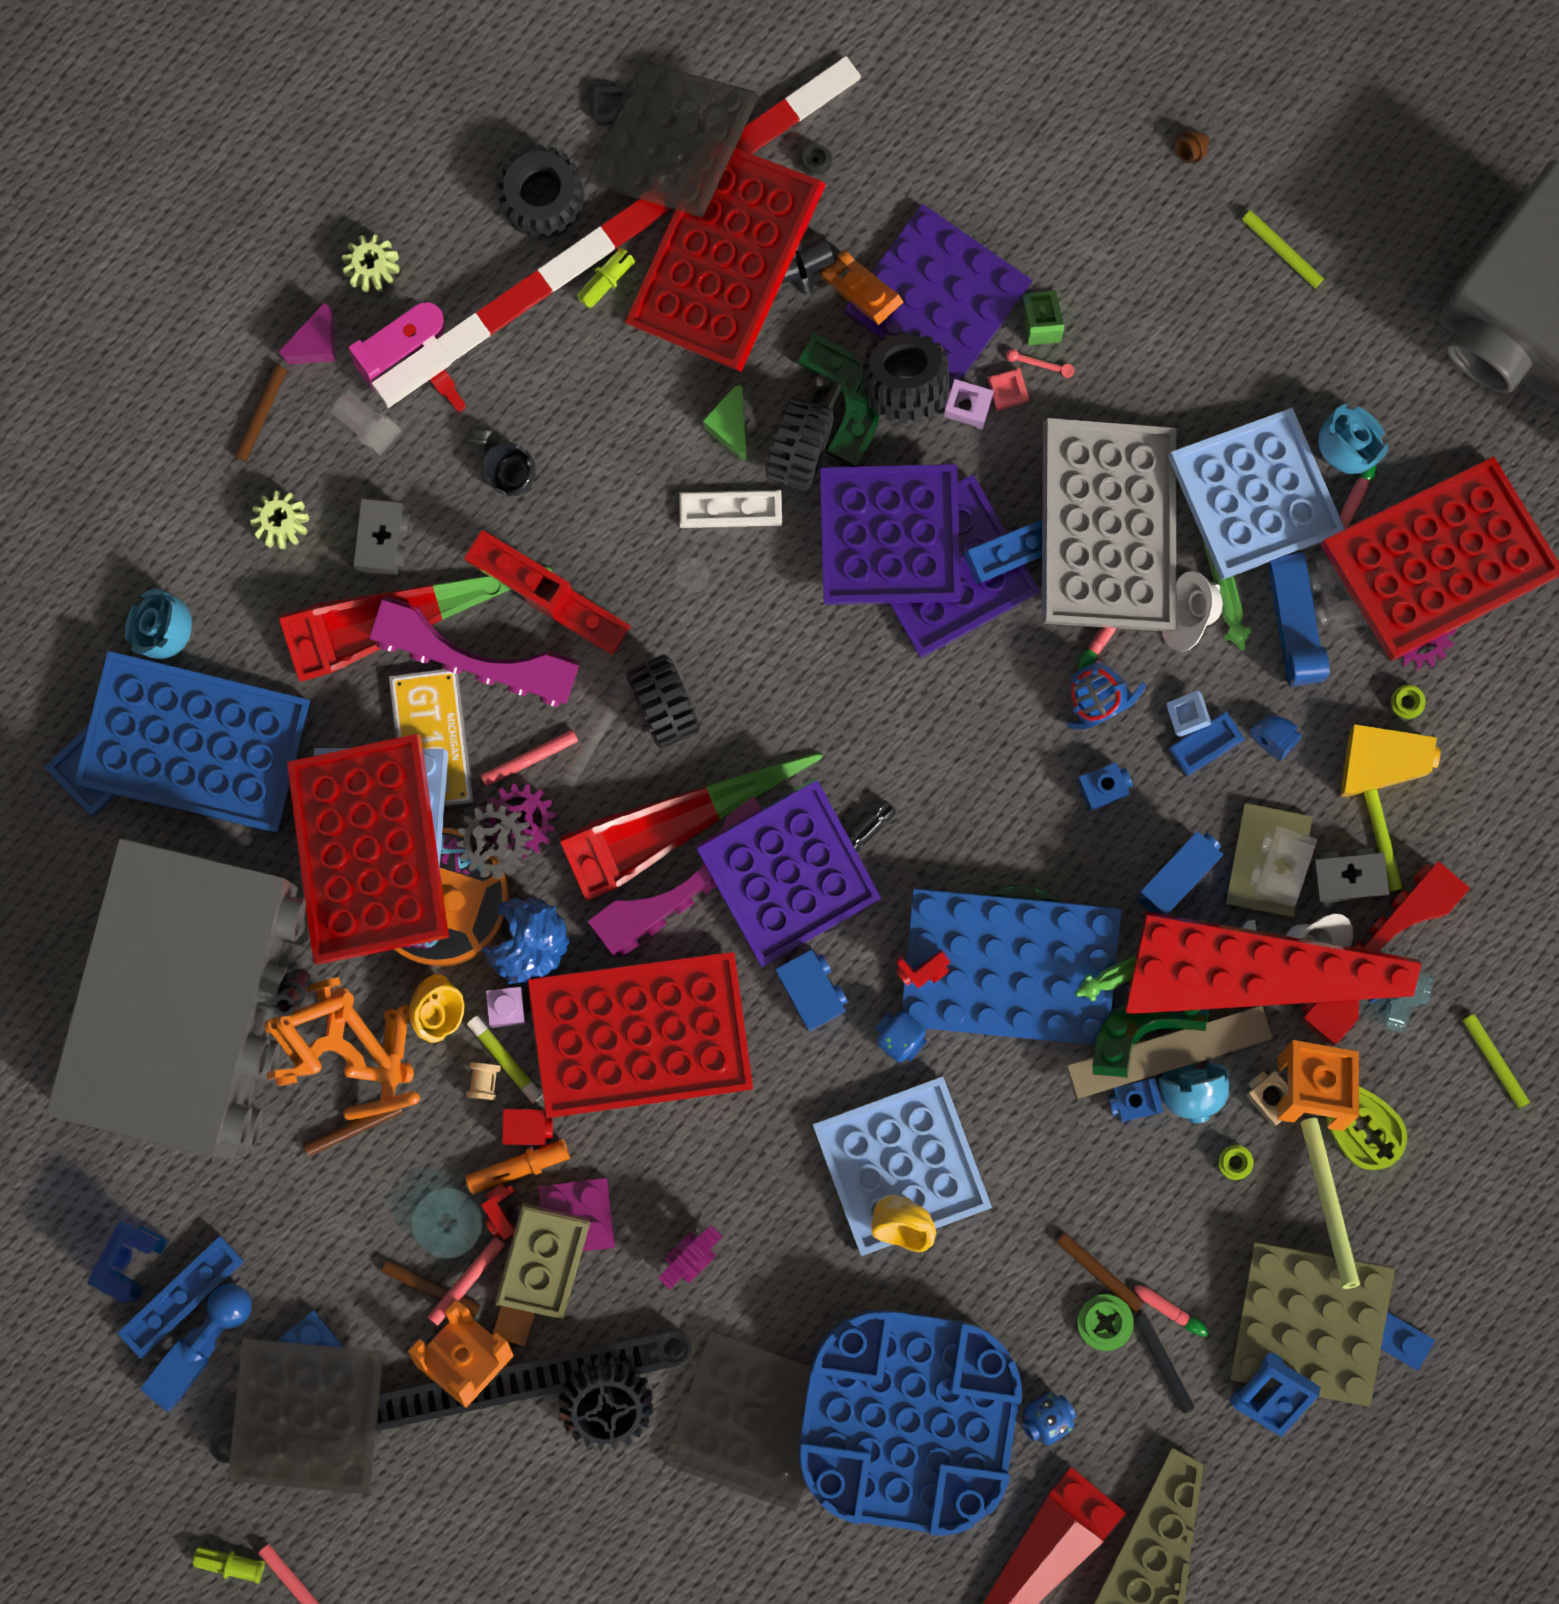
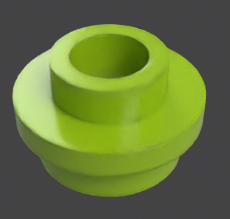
M1403 685L1393 692L1390 703L1393 712L1398 717L1413 719L1423 712L1426 700L1423 692L1418 687ZM1407 696L1413 700L1412 708H1405L1402 705L1403 697Z
M1231 1145L1220 1153L1218 1166L1225 1177L1232 1180H1240L1247 1177L1252 1171L1253 1157L1245 1147ZM1232 1156H1238L1241 1159L1242 1165L1239 1169L1230 1167L1229 1160Z

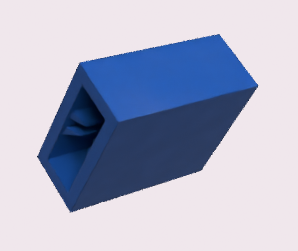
M1197 831L1135 899L1149 912L1167 915L1223 856L1219 851L1221 845L1210 834L1205 833L1202 835Z

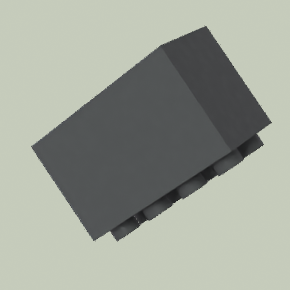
M119 839L46 1116L217 1158L235 1160L238 1148L253 1150L258 1140L263 1120V1109L249 1106L256 1079L271 1082L272 1079H267L266 1072L276 1070L281 1049L276 1040L267 1037L268 1033L264 1029V1023L266 1020L272 1019L273 1006L276 1005L272 1004L273 1000L278 995L281 983L289 979L292 973L288 972V969L285 968L291 944L306 947L310 939L306 901L303 900L304 891L285 878Z

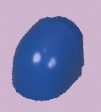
M1281 716L1264 717L1250 729L1252 738L1272 757H1276L1279 761H1282L1302 737L1297 731L1298 726Z

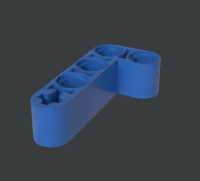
M1303 552L1273 559L1268 562V571L1288 686L1294 687L1325 682L1330 675L1329 659L1325 646H1320L1305 555Z

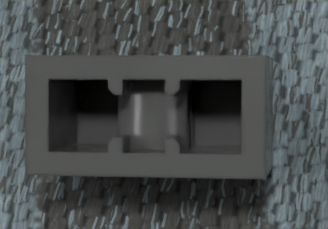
M361 499L354 567L357 572L398 576L399 567H405L407 548L402 546L403 533H409L410 513H406L402 503ZM383 531H386L390 539H385L384 544L380 545L376 537H381Z
M1374 848L1353 850L1354 856L1340 857V852L1319 854V859L1311 863L1315 904L1382 898L1389 895L1384 853L1375 854ZM1347 867H1349L1350 872H1357V877L1351 881V884L1348 878H1342L1341 873L1347 870Z

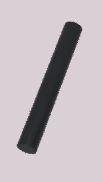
M1146 1313L1135 1317L1133 1320L1182 1413L1195 1408Z

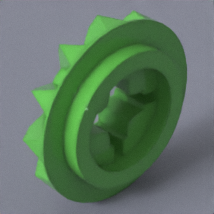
M1103 1294L1086 1301L1079 1311L1077 1327L1082 1339L1089 1346L1101 1351H1111L1121 1347L1128 1341L1133 1331L1134 1320L1130 1308L1123 1300L1113 1295ZM1096 1310L1104 1316L1113 1315L1115 1312L1118 1313L1111 1322L1113 1331L1116 1333L1115 1335L1106 1329L1093 1332L1099 1324L1098 1315L1095 1313Z

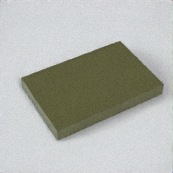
M1244 803L1224 905L1293 918L1313 816Z
M522 1203L496 1294L495 1304L563 1319L591 1223L590 1218Z

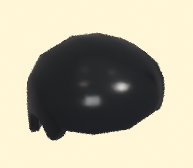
M500 442L490 447L484 455L481 473L483 478L488 481L496 492L507 496H518L527 491L536 478V463L532 455L520 445Z

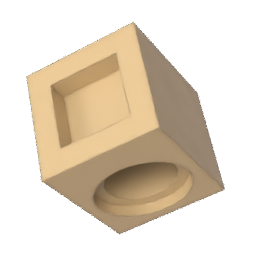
M1262 1071L1248 1083L1251 1090L1245 1095L1273 1127L1281 1122V1120H1277V1105L1270 1106L1266 1104L1263 1099V1092L1268 1086L1276 1088L1280 1093V1102L1288 1094V1085L1276 1071L1271 1072L1269 1075Z

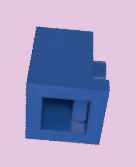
M1117 762L1079 776L1077 779V784L1089 812L1128 797L1130 794L1128 788L1133 786L1127 769L1125 767L1119 769ZM1106 778L1112 780L1114 784L1113 789H1103L1101 781Z
M1155 1078L1115 1087L1112 1089L1113 1096L1108 1097L1112 1117L1118 1116L1120 1123L1164 1112ZM1132 1094H1137L1141 1098V1104L1137 1108L1129 1104V1097Z

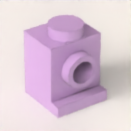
M954 379L952 389L949 390L948 400L944 401L943 408H946L944 417L983 430L994 391ZM961 401H968L971 404V409L968 411L960 409L959 403Z

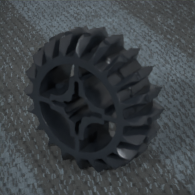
M612 1357L605 1365H601V1361L596 1358L594 1367L591 1368L583 1362L581 1373L572 1371L570 1381H564L562 1385L563 1393H560L558 1398L559 1405L561 1406L559 1408V1416L561 1420H564L566 1432L572 1431V1437L575 1442L584 1438V1445L587 1448L594 1442L597 1443L600 1451L605 1447V1444H611V1447L616 1450L619 1441H623L629 1446L631 1435L640 1438L642 1427H648L650 1423L649 1416L654 1411L653 1403H651L653 1392L649 1388L646 1377H640V1371L637 1367L629 1370L628 1363L625 1360L619 1366H615V1361ZM595 1389V1391H593L592 1393L585 1395L589 1391ZM602 1396H605L606 1403H609L610 1412H607L606 1405H602Z

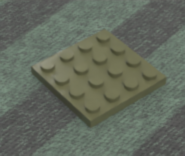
M1254 1241L1230 1380L1248 1383L1261 1368V1362L1266 1355L1274 1353L1281 1357L1284 1365L1319 1385L1321 1389L1318 1397L1370 1407L1395 1267L1354 1259L1360 1285L1344 1289L1342 1288L1334 1255ZM1271 1377L1263 1387L1274 1388L1279 1381Z

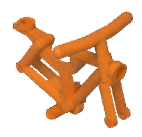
M340 978L326 979L310 985L307 993L316 992L318 1002L294 1010L289 1016H277L265 1021V1031L272 1034L294 1064L290 1069L266 1072L267 1079H275L276 1086L297 1083L298 1076L318 1073L322 1067L318 1057L323 1052L329 1050L335 1051L344 1057L346 1062L344 1074L347 1077L378 1081L382 1085L380 1100L347 1107L343 1112L346 1120L374 1116L412 1106L419 1102L420 1095L416 1091L395 1096V1089L398 1083H409L414 1075L413 1067L409 1062L400 1063L404 1056L409 1006L404 1005L398 1007L397 1011L389 1009L384 1012V1020L386 1022L383 1047L353 1008V995L343 987L330 991V988L341 985ZM327 1014L326 1036L318 1038L307 1045L294 1026ZM345 1021L380 1068L366 1066L363 1056L352 1044L342 1039Z

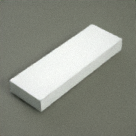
M781 490L679 492L680 528L782 525Z

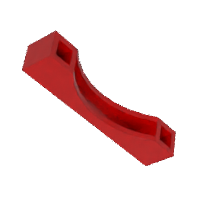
M1439 861L1431 867L1424 864L1412 878L1416 885L1409 893L1403 889L1390 904L1394 908L1392 913L1386 919L1381 915L1369 928L1368 931L1372 936L1364 945L1359 941L1353 948L1380 952L1395 935L1409 926L1448 915L1469 891L1470 887ZM1359 1000L1305 1003L1301 1008L1305 1014L1300 1021L1331 1047L1336 1046L1359 1019Z

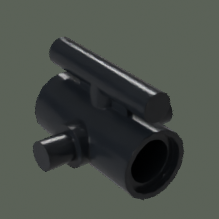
M819 232L801 239L781 285L794 281L795 284L799 285L802 294L813 291L812 273L835 264L831 248L824 234Z

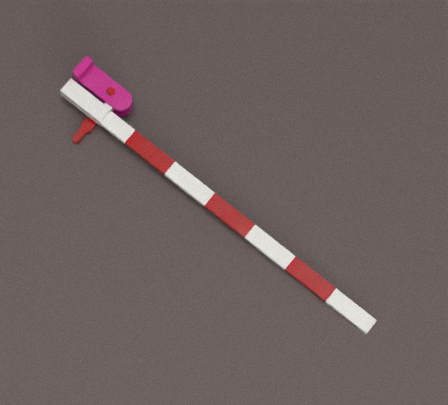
M846 56L722 143L753 154L861 79V75ZM698 159L446 334H444L445 323L441 309L430 302L421 303L363 343L358 340L348 347L353 365L372 391H376L387 408L429 380L441 396L445 395L456 412H462L466 408L465 402L454 389V381L445 369L463 354L677 207Z

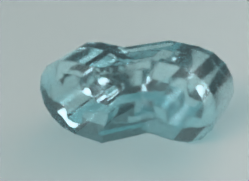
M1420 971L1413 997H1401L1397 1000H1390L1384 1018V1030L1399 1034L1405 1033L1412 1008L1420 1004L1426 1005L1430 1000L1434 975Z

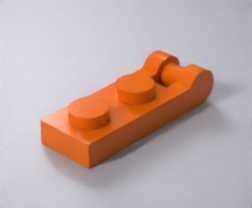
M842 250L836 256L835 264L819 271L821 278L832 289L878 325L903 303L897 292L854 260L846 250ZM847 270L848 273L843 278H840L839 276Z

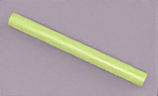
M1317 1118L1306 1119L1301 1122V1127L1342 1288H1354L1360 1285L1319 1122Z

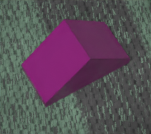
M325 302L279 351L282 359L287 364L336 362L334 315Z

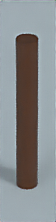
M279 365L274 366L236 450L235 458L247 462L287 373V369Z
M403 1109L356 1119L304 1143V1149L308 1156H312L400 1115L404 1111Z
M1066 1232L1057 1240L1056 1243L1118 1298L1123 1300L1134 1312H1137L1144 1304L1141 1298Z
M389 1260L386 1261L381 1271L439 1301L449 1292V1289ZM462 1297L459 1302L475 1318L481 1305L466 1297Z

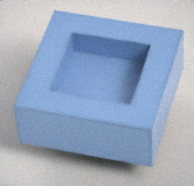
M1198 690L1166 703L1175 733L1180 737L1211 725L1202 693Z

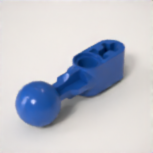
M224 1284L217 1287L210 1294L207 1301L209 1316L200 1327L192 1328L184 1339L181 1338L172 1347L145 1381L140 1391L166 1412H169L209 1363L210 1360L208 1358L217 1348L216 1339L224 1329L239 1327L249 1318L252 1311V1301L248 1292L236 1284Z

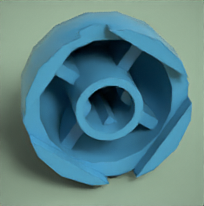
M1348 404L1341 405L1323 422L1318 435L1319 448L1325 461L1334 469L1346 474L1363 473L1386 456L1388 442L1383 446L1381 439L1385 432L1378 421L1363 408L1357 406L1354 410L1346 408Z
M155 588L146 591L141 595L145 599L139 607L133 605L129 611L125 623L126 641L132 643L133 648L130 649L133 652L142 656L155 659L172 657L185 647L192 632L190 610L180 598L172 593Z
M1206 1062L1207 1069H1192L1195 1064L1193 1063L1162 1073V1078L1159 1077V1086L1163 1103L1173 1114L1188 1119L1190 1123L1208 1121L1210 1119L1209 1116L1216 1114L1226 1104L1229 1096L1228 1069L1222 1064Z

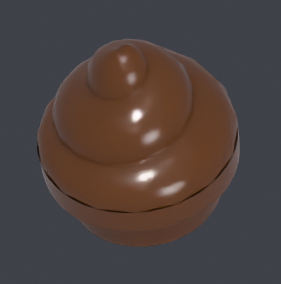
M1185 130L1175 141L1176 154L1185 163H1197L1203 160L1209 147V136L1198 130Z

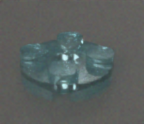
M442 1188L430 1192L421 1200L412 1217V1231L416 1241L425 1251L439 1258H455L465 1254L476 1245L483 1227L482 1214L474 1199L462 1191L452 1188ZM445 1213H450L451 1219L457 1220V1226L452 1227L449 1234L445 1233L444 1228L438 1227V1221L444 1219Z

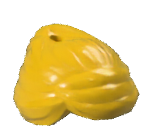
M442 974L432 975L423 980L415 990L409 1007V1020L419 1038L430 1043L442 1041L446 1035L456 1031L464 1015L463 995Z
M895 1194L887 1195L877 1201L871 1220V1232L874 1238L914 1252H924L934 1244L936 1236L935 1224L930 1213L924 1207L916 1204L908 1197Z

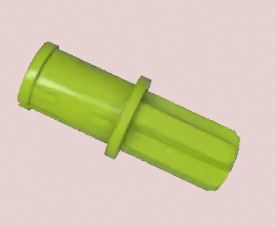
M621 247L618 248L617 252L602 268L597 267L595 269L596 274L577 294L578 299L584 306L592 308L610 288L615 289L617 287V280L635 263L634 258L629 255L619 264V261L627 253L626 250Z
M197 1547L193 1557V1566L224 1574L223 1577L225 1579L232 1576L259 1584L265 1561L237 1556L235 1551L232 1550L230 1553H225L205 1547Z

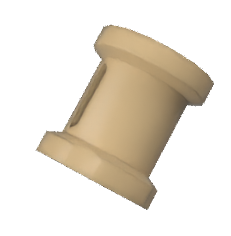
M470 1062L469 1068L472 1069L470 1091H467L466 1097L496 1101L497 1095L494 1094L496 1074L500 1072L501 1066Z

